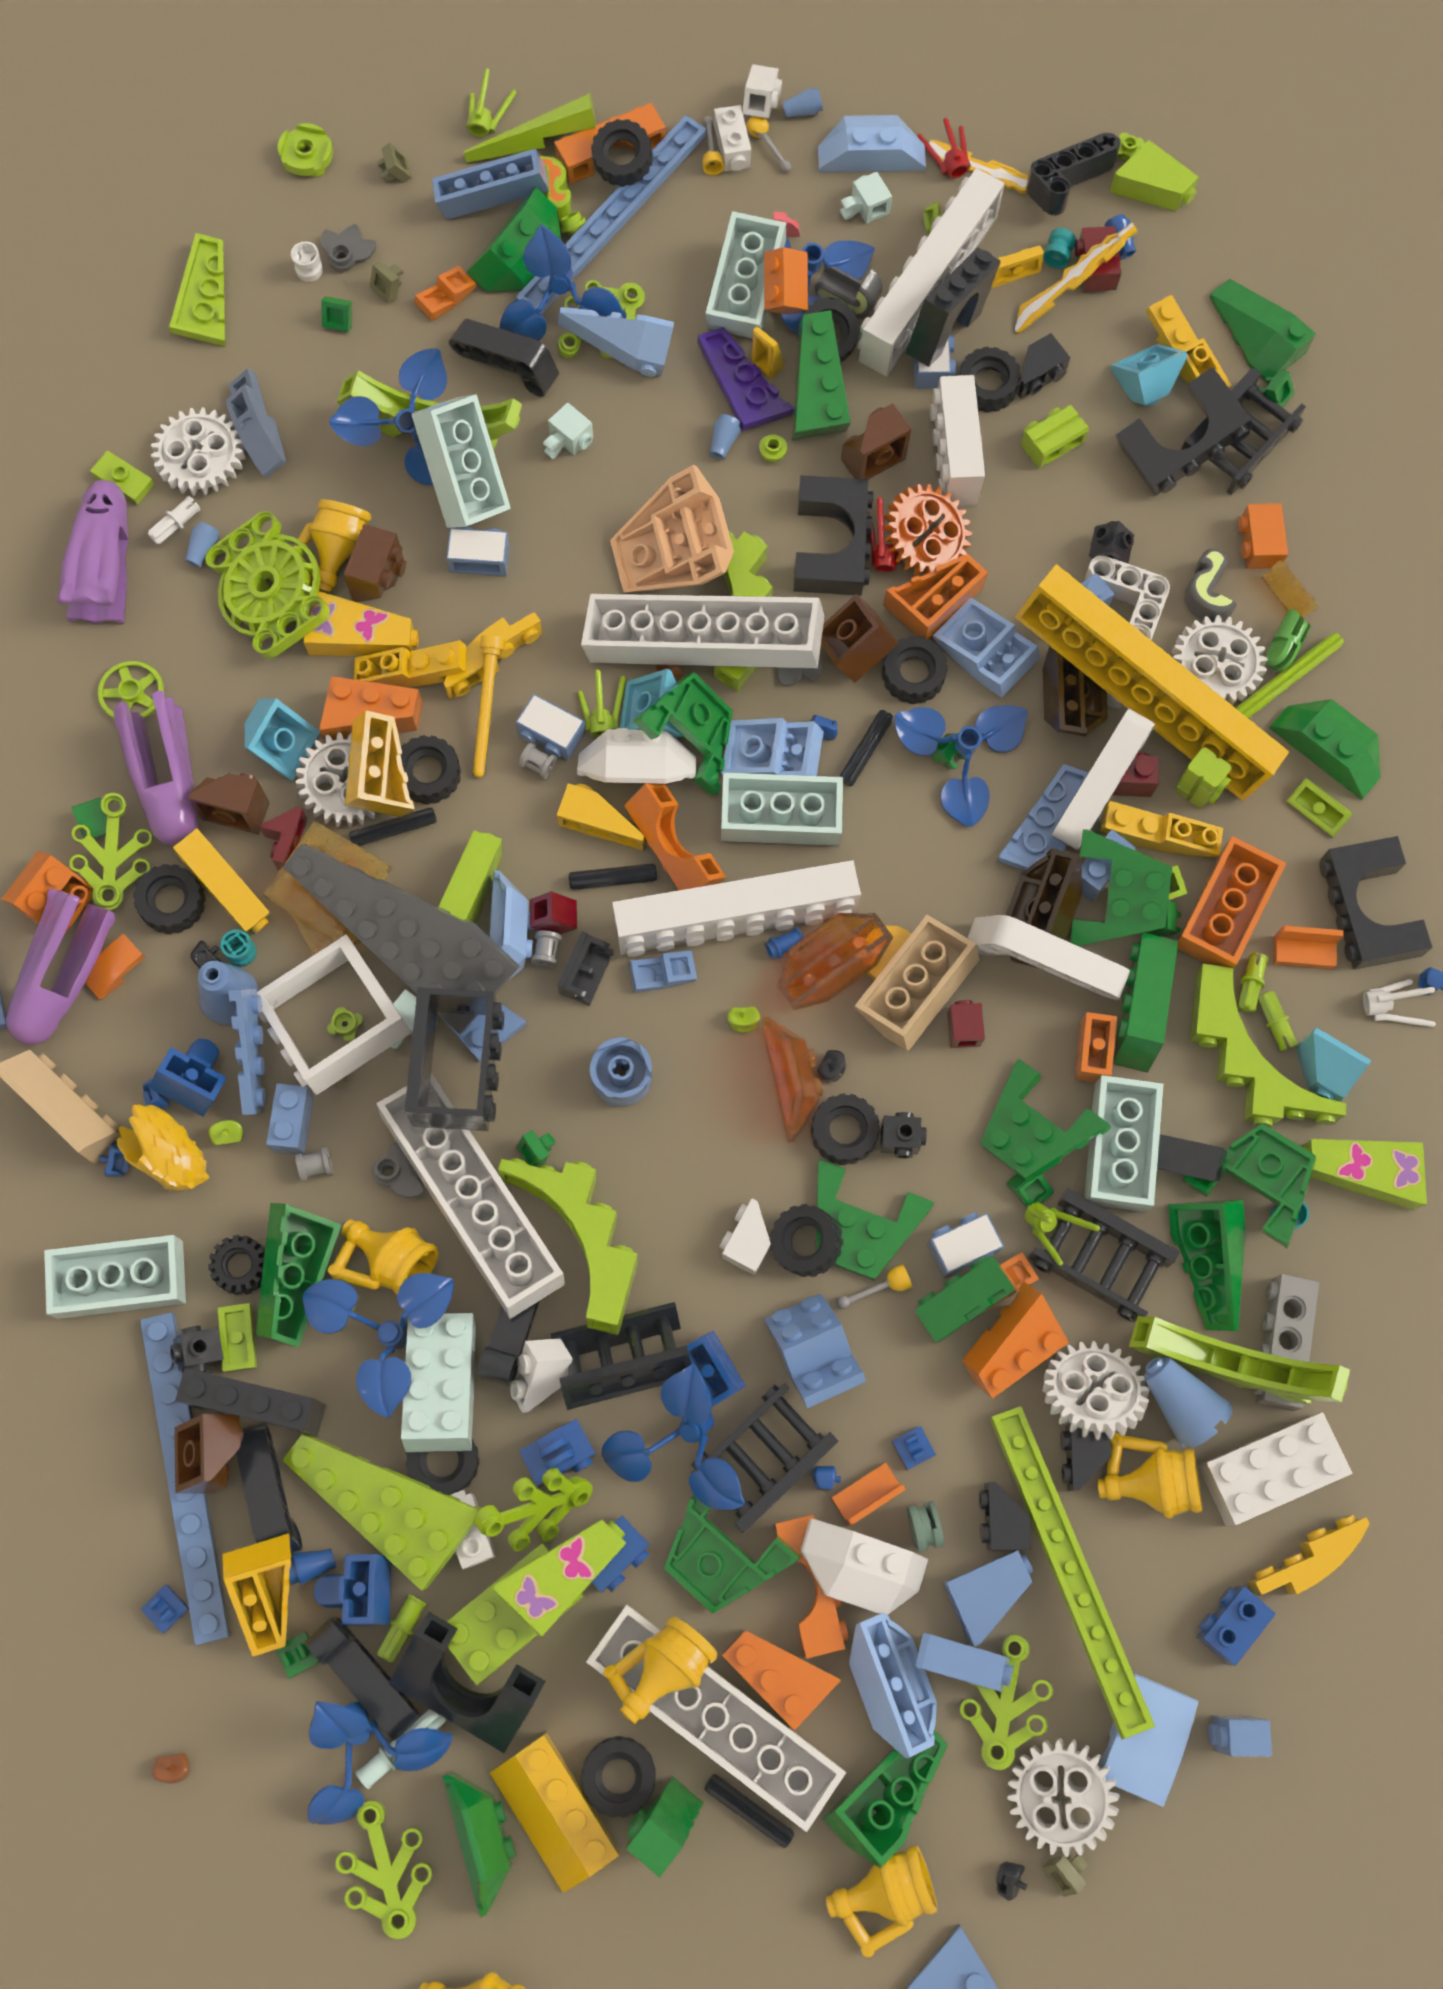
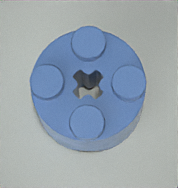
M623 1037L609 1039L597 1048L590 1063V1076L596 1094L611 1106H629L640 1101L650 1091L653 1078L652 1062L647 1050L639 1043ZM622 1068L626 1075L620 1077L617 1074V1069Z

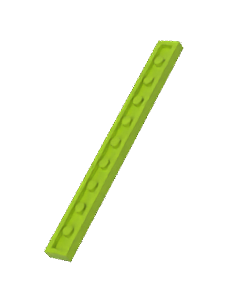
M1020 1406L992 1416L990 1422L1121 1740L1155 1727L1022 1407Z

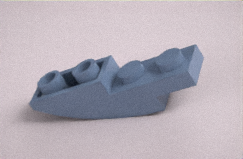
M247 368L229 384L231 396L225 401L234 427L246 451L260 473L268 478L286 463V458L276 421L266 413L256 373Z

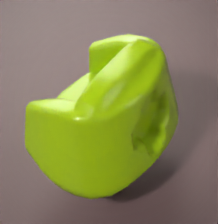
M939 202L925 207L923 211L924 225L929 233H931V227L938 216L942 217L944 214H941V204Z
M754 1006L732 1007L728 1012L727 1019L731 1029L736 1032L747 1033L757 1028L760 1013Z
M220 1121L209 1128V1137L214 1145L240 1142L242 1139L243 1129L237 1121Z

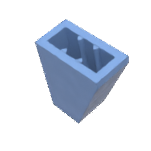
M1018 1550L1009 1552L943 1582L970 1646L975 1647L983 1642L1032 1583L1029 1575L1033 1573L1032 1566L1025 1554L1020 1555Z
M924 1632L915 1667L1000 1692H1003L1004 1685L1010 1686L1014 1666L1009 1665L1010 1658Z

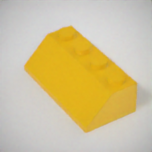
M547 1732L490 1772L499 1790L563 1893L588 1879L619 1856L620 1849L593 1806L589 1804L582 1788Z

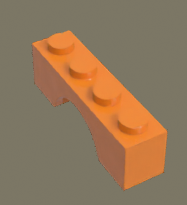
M652 102L636 107L632 111L620 116H614L605 122L597 124L596 128L583 130L554 142L556 159L563 163L567 172L568 183L573 184L594 175L591 144H593L594 135L598 133L599 128L604 127L605 123L609 121L629 119L631 122L639 123L640 127L646 130L653 150L666 136V126ZM618 141L611 146V148L623 146L635 150V147L628 141Z
M646 783L624 805L630 814L631 820L644 835L646 843L653 849L663 869L677 886L678 891L719 884L726 878L711 853L702 855L692 854L679 842L674 825L679 804L666 784Z
M814 1514L774 1524L776 1536L780 1537L801 1556L797 1562L809 1571L815 1585L814 1604L807 1616L797 1623L806 1659L844 1650V1641L849 1640L845 1620L839 1621L836 1608L841 1607L840 1600L824 1595L807 1560L804 1559L800 1551L810 1518L815 1519Z

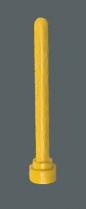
M481 635L480 648L483 649L482 654L485 655L473 764V775L477 778L482 777L485 773L496 660L500 656V651L504 650L505 638L494 635Z

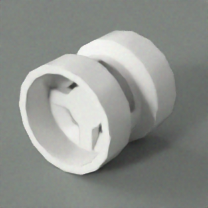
M310 242L297 243L291 250V258L298 278L305 282H313L319 279L323 273V266L317 247Z

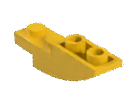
M1172 295L1148 307L1145 312L1159 334L1155 339L1157 343L1186 351L1187 359L1179 374L1188 384L1211 367H1214L1227 387L1230 388L1232 386L1205 339H1197Z
M531 613L511 626L503 617L480 633L466 647L465 672L448 675L444 681L448 698L451 700L456 696L460 697L467 694L471 687L483 680L485 655L482 654L483 649L480 648L481 635H494L505 638L504 650L500 651V656L497 657V660L500 658L505 659L512 655L515 649L524 644L535 642L543 634L541 620L536 613ZM496 660L495 675H496L497 672H499V666H498V661H497V660Z
M458 640L414 651L400 647L356 657L354 660V680L401 687L442 683L448 675L465 672L466 644Z
M1110 800L1104 807L1100 831L1108 834L1111 830H1114L1133 846L1167 853L1202 857L1220 856L1223 835L1222 827L1173 813L1162 816Z
M1351 1514L1335 1521L1336 1528L1326 1531L1325 1527L1309 1532L1306 1534L1308 1540L1299 1544L1305 1556L1303 1557L1300 1552L1283 1560L1285 1565L1274 1570L1271 1565L1254 1572L1256 1578L1247 1582L1251 1592L1254 1595H1263L1284 1585L1287 1594H1299L1314 1586L1337 1569L1353 1552L1370 1524L1367 1517L1355 1519L1354 1515Z

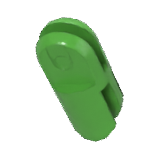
M1290 609L1286 612L1266 653L1267 665L1274 671H1283L1293 663L1311 628V625L1296 610Z

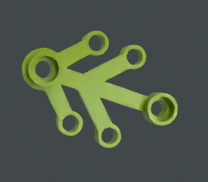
M590 280L586 283L584 292L590 287H602L609 290L618 299L622 309H625L626 319L635 320L636 310L642 307L645 300L643 289L636 283H625L620 289L603 287L598 281ZM627 293L635 294L636 298H629ZM573 296L565 299L563 307L569 308L567 304L574 303L577 306L576 309H578L579 305L575 303ZM565 333L558 340V353L566 359L574 358L579 352L580 343L584 340L575 334ZM570 340L574 345L569 347L564 342ZM599 350L601 356H603L604 358H612L608 354Z
M109 793L101 800V809L107 816L105 850L94 840L87 826L76 825L71 832L74 841L82 844L103 866V880L89 867V861L81 854L72 856L69 865L75 873L81 874L93 887L92 898L94 903L100 908L114 910L123 902V891L139 877L142 878L144 873H138L136 866L139 863L146 864V873L151 870V866L146 859H136L132 864V869L117 880L116 869L141 848L150 847L153 843V836L147 829H139L135 832L134 838L118 850L120 817L125 814L127 804L120 794ZM113 802L120 804V809L116 812L109 810V805ZM78 830H86L87 836L84 839L76 838ZM147 834L149 836L148 842L139 843V835ZM77 859L85 861L82 869L74 868V862ZM104 892H114V898L110 901H105L103 899Z
M551 1468L544 1473L542 1482L550 1491L559 1489L560 1493L549 1495L537 1488L529 1478H521L514 1484L513 1492L519 1500H531L533 1502L501 1513L494 1505H487L476 1513L474 1524L483 1535L493 1537L503 1530L504 1525L528 1517L518 1529L512 1531L508 1536L510 1546L514 1551L520 1552L530 1544V1537L528 1535L536 1526V1531L543 1541L553 1540L559 1533L557 1524L572 1508L581 1507L589 1501L593 1486L585 1478L574 1476L567 1479L559 1469ZM556 1508L548 1519L541 1521L551 1509Z
M1019 1635L1007 1637L1002 1645L1003 1655L1010 1658L1009 1665L1014 1666L1010 1686L1004 1685L1000 1698L995 1690L970 1683L977 1687L997 1718L995 1732L992 1731L981 1715L982 1709L979 1702L974 1699H967L960 1706L961 1715L971 1721L984 1742L981 1748L983 1761L994 1770L1008 1768L1015 1759V1749L1032 1737L1043 1735L1048 1728L1047 1721L1043 1716L1032 1715L1027 1719L1026 1726L1008 1736L1012 1720L1038 1702L1049 1700L1053 1695L1052 1685L1046 1680H1038L1033 1684L1032 1690L1014 1701L1020 1662L1025 1661L1030 1654L1028 1641ZM1013 1642H1018L1021 1646V1652L1014 1656L1010 1653L1009 1647ZM1038 1685H1047L1049 1693L1046 1697H1040L1037 1694ZM968 1703H973L977 1708L976 1714L972 1717L968 1716L965 1712V1707ZM1035 1718L1040 1719L1043 1723V1729L1040 1732H1035L1031 1728V1722ZM996 1745L1001 1746L1004 1750V1755L1001 1759H996L992 1755V1749Z
M369 1800L358 1809L357 1820L359 1825L368 1831L378 1869L358 1859L357 1855L350 1850L339 1854L335 1865L340 1873L348 1874L351 1872L382 1889L387 1902L385 1904L368 1896L364 1887L355 1885L345 1894L346 1905L351 1909L361 1908L382 1920V1928L389 1937L403 1939L410 1935L416 1926L417 1917L413 1907L424 1885L432 1879L433 1868L427 1862L416 1864L411 1872L412 1882L401 1900L397 1885L414 1851L423 1843L424 1835L417 1827L407 1829L402 1835V1846L392 1864L381 1826L386 1818V1809L380 1801ZM367 1809H372L376 1812V1820L374 1822H368L365 1819ZM415 1832L418 1835L419 1841L416 1845H410L407 1842L408 1833ZM346 1855L350 1856L353 1861L352 1867L348 1869L341 1865V1859ZM419 1867L427 1869V1879H418L416 1871ZM352 1891H359L361 1893L362 1900L360 1903L355 1904L351 1901L350 1894ZM396 1914L402 1915L405 1920L404 1926L396 1927L393 1924V1916Z

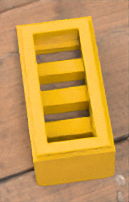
M756 327L753 329L751 363L756 364L767 377L772 379L784 368V360L778 343L760 328Z

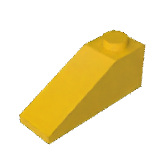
M568 783L557 813L558 826L643 851L645 846L644 835L602 796L585 784H576L575 786Z

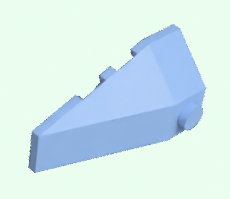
M561 307L557 323L629 368L640 371L642 375L661 377L674 322L647 315H637L636 320L623 319L621 313L612 312L611 315L603 317L599 316L594 310Z

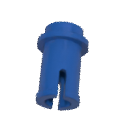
M795 927L793 930L777 938L770 937L769 941L765 943V948L771 959H781L783 954L804 945L805 939L800 929Z

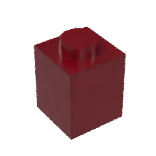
M552 891L530 899V928L538 931H551L560 935L577 929V900Z
M972 1000L956 1001L955 1005H951L947 1012L950 1048L981 1046L985 1040L982 1004H973Z

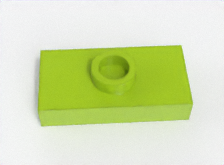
M108 450L90 470L95 479L114 482L121 488L125 498L136 505L141 502L155 485L152 478Z
M246 1303L218 1307L219 1333L224 1356L222 1371L228 1373L256 1369L257 1357L252 1304Z

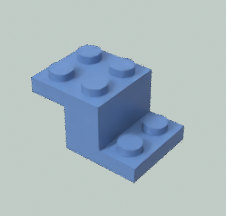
M822 1293L808 1297L794 1306L778 1310L773 1315L764 1318L767 1329L777 1344L787 1374L807 1408L866 1382L862 1369L851 1353L842 1324Z

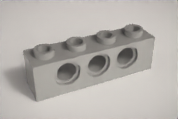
M1281 1274L1269 1282L1266 1293L1267 1300H1270L1269 1312L1264 1314L1262 1321V1330L1266 1331L1265 1342L1261 1343L1259 1352L1309 1362L1320 1282ZM1284 1303H1289L1293 1306L1295 1310L1294 1318H1289L1285 1315L1283 1311ZM1280 1334H1285L1290 1339L1291 1345L1289 1350L1284 1349L1280 1345ZM1253 1389L1254 1394H1257L1256 1403L1292 1411L1303 1409V1403H1290L1263 1390Z

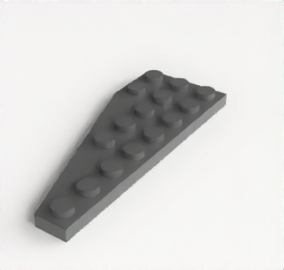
M301 844L283 866L292 877L416 994L417 988L421 987L494 992L496 995L520 967L475 923L466 919L462 920L441 907L437 908L422 901V898L382 879L365 874V871L357 867H350L338 861V858L308 844ZM437 1012L458 1034L465 1032L478 1016Z

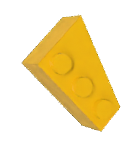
M366 710L353 719L345 806L402 817L414 810L413 800L409 798L406 784L408 777L407 773H404L400 757L402 750L393 716Z

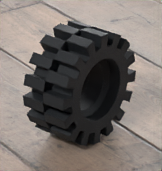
M233 1235L232 1239L226 1237L222 1240L223 1244H217L214 1247L216 1252L210 1254L209 1259L212 1262L208 1264V1270L212 1272L210 1276L217 1286L235 1295H241V1293L248 1295L252 1293L251 1290L261 1288L260 1283L262 1281L265 1248L248 1236L240 1237L239 1235ZM236 1254H247L251 1259L249 1272L242 1277L232 1276L228 1270L229 1260Z

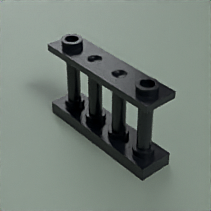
M1253 367L1231 392L1240 404L1245 399L1248 401L1253 400L1283 422V424L1276 432H1273L1246 412L1251 418L1252 431L1267 442L1258 451L1244 440L1238 443L1234 441L1230 444V446L1249 459L1242 469H1239L1222 455L1214 460L1209 459L1211 463L1233 478L1227 490V493L1230 495L1238 487L1241 489L1245 488L1252 479L1253 475L1251 473L1289 431L1293 434L1304 420L1301 418V415L1306 406L1302 403L1290 414L1258 390L1259 386L1256 384L1261 373ZM1207 417L1184 441L1181 450L1194 446L1203 438L1209 424Z
M1068 1188L1057 1203V1205L1063 1208L1062 1212L1098 1225L1100 1230L1098 1232L1090 1231L1071 1267L1064 1263L1062 1266L1057 1265L1046 1248L1044 1251L1034 1248L1028 1258L1034 1261L1033 1266L1040 1271L1048 1274L1052 1271L1118 1309L1116 1313L1130 1322L1137 1320L1138 1316H1147L1148 1312L1139 1307L1146 1290L1158 1268H1162L1163 1265L1169 1267L1175 1263L1180 1252ZM1062 1219L1058 1223L1049 1240L1056 1252H1058L1073 1223ZM1110 1234L1118 1239L1119 1247L1102 1279L1097 1283L1082 1273L1102 1236ZM1136 1249L1146 1255L1147 1263L1126 1300L1110 1289L1130 1252H1134Z
M675 1302L625 1314L618 1335L587 1328V1324L551 1333V1339L560 1338L573 1358L572 1363L568 1367L569 1376L559 1378L567 1410L663 1386L668 1378L691 1365L687 1345L677 1348L672 1332L681 1329ZM660 1335L664 1351L645 1356L641 1339ZM629 1343L633 1359L614 1364L610 1347ZM598 1351L601 1367L582 1372L579 1355Z
M786 1383L780 1389L776 1384L761 1397L765 1403L709 1456L705 1451L703 1452L702 1463L708 1458H718L726 1450L761 1488L759 1492L763 1496L754 1505L750 1501H745L742 1507L735 1509L737 1511L735 1515L739 1518L735 1525L742 1533H745L839 1442L831 1432L825 1437L820 1432L817 1434L782 1397L789 1390ZM772 1406L779 1411L808 1443L806 1447L810 1451L802 1459L797 1455L793 1456L760 1421L759 1418ZM749 1428L784 1465L782 1469L786 1474L778 1482L774 1478L770 1480L736 1443V1440ZM695 1461L691 1464V1466L694 1468V1470L690 1473V1475H691L694 1471L698 1470V1469L695 1467Z

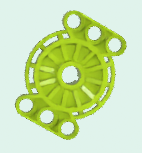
M263 511L213 545L207 551L205 560L211 569L218 574H222L218 587V603L223 617L235 630L253 638L252 645L256 652L264 658L272 659L322 625L330 615V608L324 600L317 596L321 580L320 568L314 554L304 543L295 537L280 534L281 522L271 512ZM271 520V528L266 532H261L262 525L266 521ZM244 537H249L248 544L244 548L238 549L239 541ZM287 542L296 544L297 546H290L289 544H287ZM225 553L226 558L224 562L220 565H215L216 558L220 554ZM305 553L309 556L311 563H307L302 557ZM311 573H313L312 587H310V586H311ZM267 578L273 582L272 587L265 581ZM320 604L321 609L319 613L310 617L309 611L311 607ZM227 608L232 612L231 617L228 613ZM292 621H297L296 629L291 633H286V626ZM243 622L250 627V630L243 629L239 625ZM272 637V646L267 650H262L263 642L267 638Z

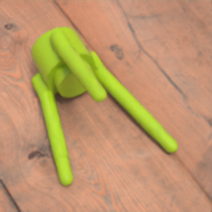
M488 68L484 71L476 109L475 94L472 92L469 96V113L466 127L471 134L477 137H486L489 132L495 133L498 122L517 93L516 90L511 91L492 120L491 112L483 107L490 73Z
M599 669L595 671L597 710L592 712V716H590L583 692L580 690L577 693L586 722V732H590V735L594 738H598L608 729L618 728V717L626 681L624 675L620 677L612 716L609 710L603 709L602 681Z
M1033 1203L1027 1207L1025 1212L1026 1223L1033 1227L1032 1234L1041 1241L1059 1266L1063 1265V1261L1044 1235L1045 1232H1050L1055 1228L1058 1218L1098 1232L1100 1230L1098 1225L1060 1212L1055 1207L1049 1209L1042 1203Z

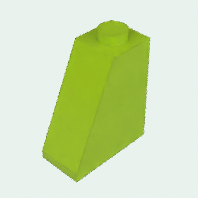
M1148 140L1115 172L1110 191L1116 195L1177 211L1184 203L1188 205L1197 193L1195 187L1199 176Z

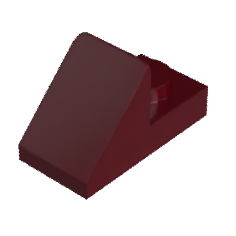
M295 807L263 823L259 827L264 837L278 840V842H274L270 856L279 871L287 872L283 866L299 846L308 820L303 808Z

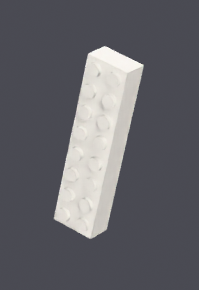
M977 168L970 177L966 176L963 179L958 195L956 197L952 196L945 207V213L942 217L938 216L935 219L929 236H923L915 256H909L901 276H895L892 280L887 296H882L878 300L873 316L871 318L867 317L860 328L862 338L858 344V349H860L858 362L886 377L889 375L909 345L925 298L977 248L997 219L1004 182Z
M590 594L581 646L590 663L818 668L825 616L820 599L809 597Z
M854 860L612 903L620 954L635 957L644 954L646 950L669 951L674 949L675 945L687 943V946H697L703 944L704 940L715 938L717 941H726L734 938V935L746 933L747 936H755L763 933L766 929L776 928L778 931L792 928L794 924L817 925L823 922V919L834 917L835 920H845L851 918L852 914H856L861 892Z
M431 1073L428 1107L454 1108ZM407 1086L376 1103L382 1120L510 1319L565 1285L563 1272L469 1130L413 1127L404 1112Z
M627 1604L586 1662L604 1676V1670L607 1666L618 1663L643 1643L645 1639L653 1637L658 1633L660 1629ZM644 1660L622 1676L632 1692L636 1690L640 1682ZM707 1666L701 1677L699 1687L670 1692L650 1706L651 1713L806 1832L846 1774L839 1765L709 1666Z

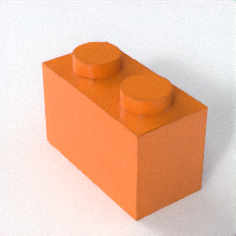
M786 247L764 252V310L787 315L808 310L807 252Z
M1282 503L1248 504L1243 514L1238 518V531L1243 536L1241 557L1246 560V568H1281L1288 556Z
M1086 1012L1079 1025L1074 1080L1096 1083L1101 1075L1112 1076L1117 1016Z

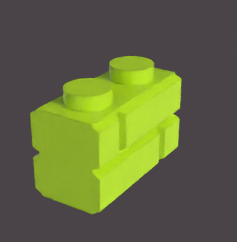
M1068 405L1063 409L1057 407L1043 421L1039 423L1033 421L1028 424L1023 431L1020 444L1027 455L1031 456V460L1037 468H1042L1084 443L1089 427L1079 417V414L1072 405Z
M1206 747L1201 748L1175 786V792L1185 799L1189 798V802L1199 809L1204 808L1208 802L1213 805L1231 781L1227 777L1231 770V765L1222 758L1217 759L1216 754Z

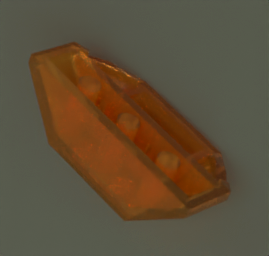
M837 913L789 949L777 987L793 1010L828 1002L876 967L894 937L876 913Z
M765 1017L762 1020V1030L788 1143L794 1142L817 1107L818 1096H823L820 1078H814L812 1067L816 1066L815 1055L812 1048L807 1049L805 1039L770 1017Z

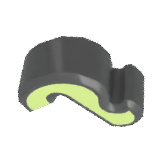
M829 266L824 269L815 285L816 294L822 297L823 300L824 298L839 299L840 302L848 304V307L854 310L856 316L868 314L883 289L881 278L872 268L862 282L835 266Z
M1209 549L1202 554L1194 569L1196 574L1186 588L1184 599L1192 613L1200 619L1208 616L1211 622L1215 620L1217 615L1220 616L1221 621L1227 620L1237 606L1234 601L1219 593L1212 592L1229 562L1226 554L1220 549Z

